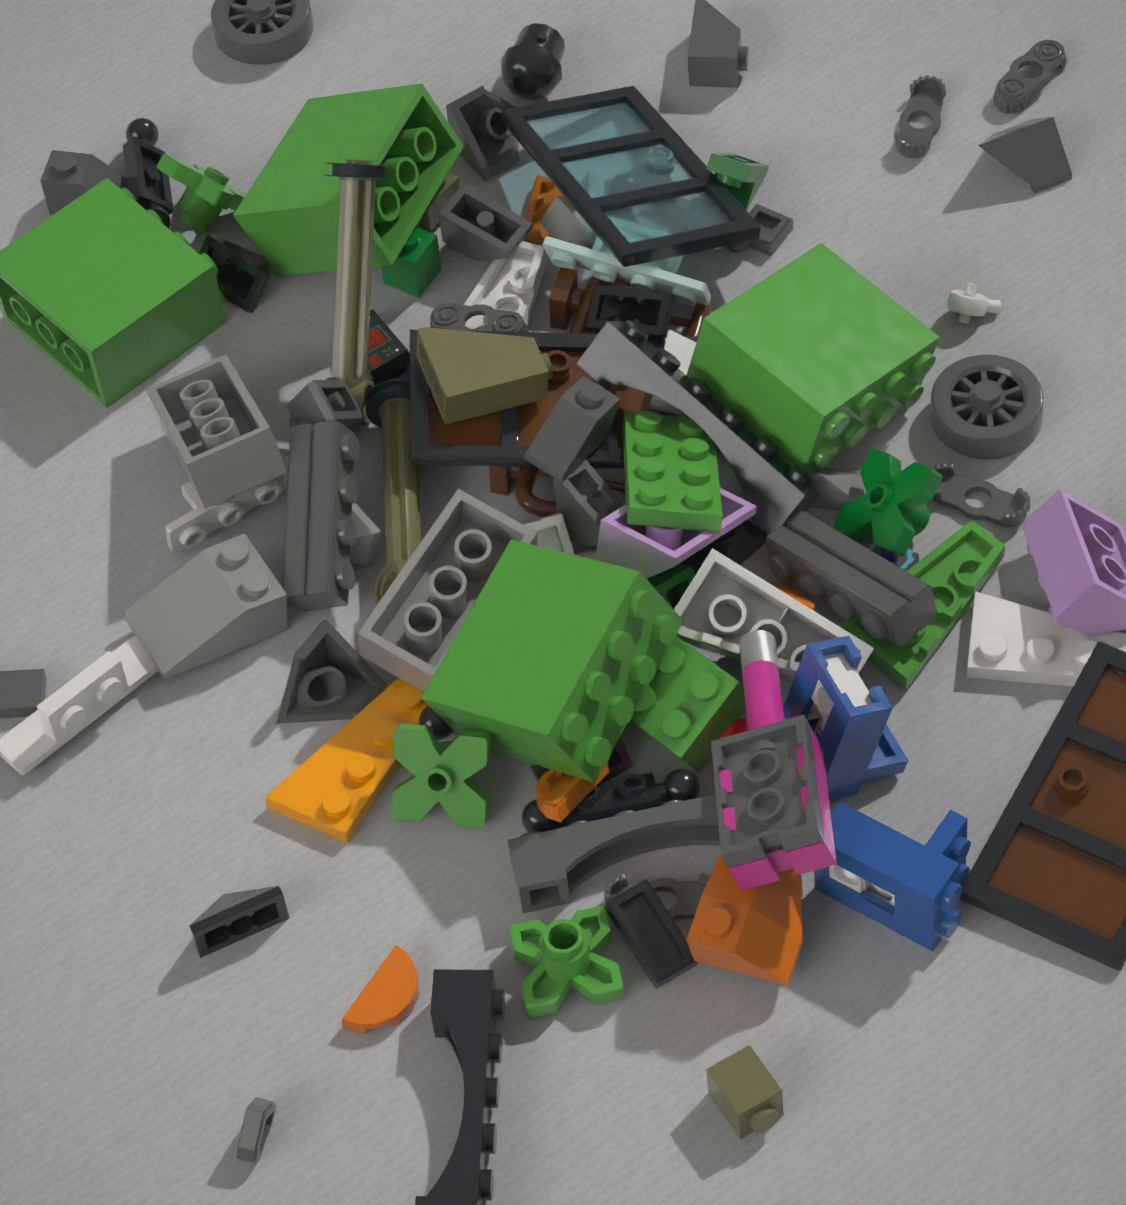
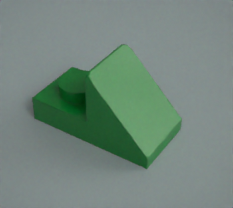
M711 153L706 169L715 172L714 175L748 210L768 172L769 165L733 153Z

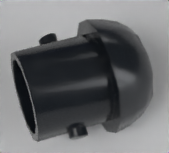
M538 23L527 25L521 30L515 45L508 48L501 58L502 80L512 94L521 99L537 100L548 96L556 88L562 79L560 62L565 51L564 39L560 33L547 24Z

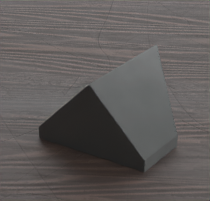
M480 86L447 104L446 111L448 123L464 145L460 152L461 157L485 180L520 161V158L518 156L519 142L500 120V114L503 110L516 107L487 91L484 86Z
M1054 117L1030 119L996 132L978 145L1029 183L1030 189L1034 194L1072 179V172Z
M323 620L294 654L276 724L353 719L383 692L387 684L329 621Z

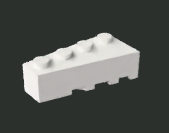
M713 548L674 609L683 620L677 633L679 638L688 644L740 661L739 642L746 633L754 630H764L771 633L776 640L779 673L793 678L796 675L807 644L850 636L862 656L857 668L858 674L874 650L870 645Z

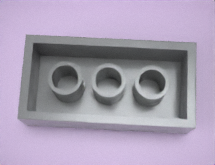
M227 354L146 389L162 429L205 509L213 505L228 503L237 494L253 487L266 486L272 483L278 476L288 472L268 423Z
M458 488L357 633L359 655L424 692L510 540L513 539L537 545V532Z

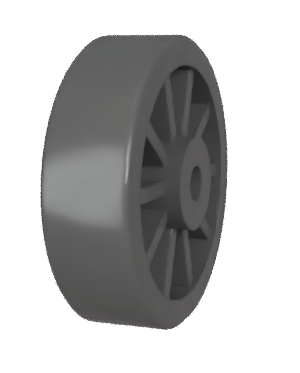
M215 0L211 9V20L217 45L227 56L242 63L269 64L284 60L302 49L309 41L313 32L314 22L310 0Z
M999 355L966 357L945 368L934 382L931 392V423L938 438L957 453L978 459H997L1010 456L1027 447L1040 431L1043 417V390L1034 373L1013 359Z

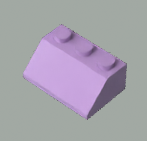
M720 488L723 518L720 532L627 524V506L624 505L601 519L595 560L640 571L647 579L676 566L755 515L757 506Z
M1059 489L1021 524L1028 542L1026 545L1027 551L1034 559L1039 572L1038 581L1046 591L1051 605L1049 607L1050 614L1062 627H1072L1086 636L1126 630V532L1124 527Z

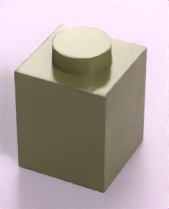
M750 1045L706 1069L708 1094L740 1139L753 1132L762 1133L767 1131L784 1115L783 1091Z

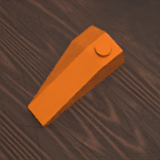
M720 853L702 893L686 939L694 961L789 986L803 944V883L801 874L798 875L795 868L779 873V881L742 891Z

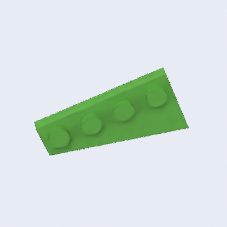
M971 520L906 571L932 586L937 615L936 619L924 629H917L916 635L901 647L884 637L880 639L873 638L863 625L852 617L842 622L840 627L873 647L874 650L869 659L907 689L974 599L975 592H979L1005 555V545Z

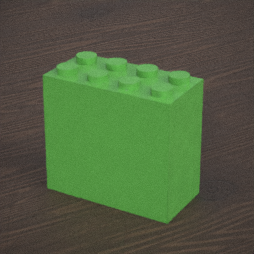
M422 83L311 98L307 100L233 216L277 276L336 271L340 179L336 176H325L332 175V164L326 163L346 164V159L372 160V165L392 166L385 167V178L391 179H378L376 181L372 267L392 266L464 145Z
M108 178L0 251V308L3 317L106 408L226 323L223 309L225 299L218 287L216 278L218 269L213 260L205 253L200 255L190 247L187 239L180 232L175 231L173 233L163 224L156 212L151 209L145 210L137 203L135 197L128 189H120Z
M820 243L706 316L700 329L687 376L690 379L692 377L698 378L707 384L714 393L711 397L723 408L724 406H729L740 413L746 420L744 427L756 437L757 435H762L773 442L779 449L777 456L789 466L791 464L797 465L809 473L816 467L821 469L826 467L839 451L847 446L849 448L855 447L869 430L875 426L882 428L890 421L895 412L902 407L908 409L919 400L924 391V388L921 386L923 379L935 363L936 358L933 356L940 337L824 244Z
M511 539L422 694L421 699L457 734L463 729L490 732L492 736V752L595 783L604 765L608 762L611 752L624 728L631 720L633 712L647 686L653 680L656 670L670 644L676 638L683 620L640 571Z

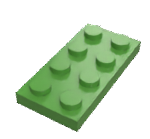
M649 410L637 413L624 411L622 432L627 524L720 532L723 514L715 442L687 415L682 417L659 415Z

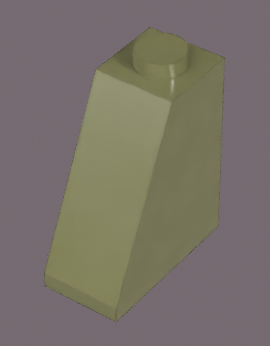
M430 327L417 329L416 357L445 425L547 399L548 380L553 379V368L547 353H540L534 337Z

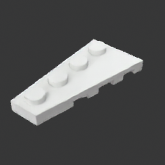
M522 241L509 258L494 259L464 305L485 304L493 309L513 311L519 313L528 325L548 261V255L544 247ZM476 315L468 319L465 326L470 329L482 328L488 323L489 318L484 315Z
M975 592L967 678L1074 686L1098 641L1126 652V634L1115 631L1086 636L1072 627H1062L1049 612Z

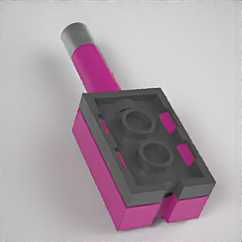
M764 630L750 631L739 642L747 731L711 741L721 857L742 891L779 881V873L795 868L798 875L837 864L823 749L804 714L785 720L776 640L771 633Z

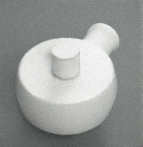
M967 283L965 291L952 290L947 299V307L951 311L960 313L959 322L969 324L971 316H984L986 312L1000 313L1001 301L990 300L984 295L977 294V285Z

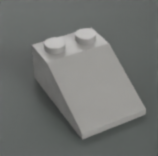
M245 533L202 550L123 611L124 619L164 680L288 630L287 594Z

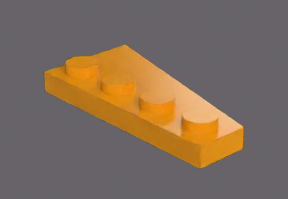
M397 678L265 797L267 808L348 843L401 766V763L393 757V733L401 723L419 725L420 713L428 706L421 699L424 692Z

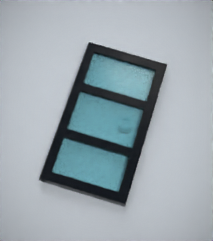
M635 86L505 109L500 114L502 123L623 267L760 239L761 226L710 170L706 169L707 166Z

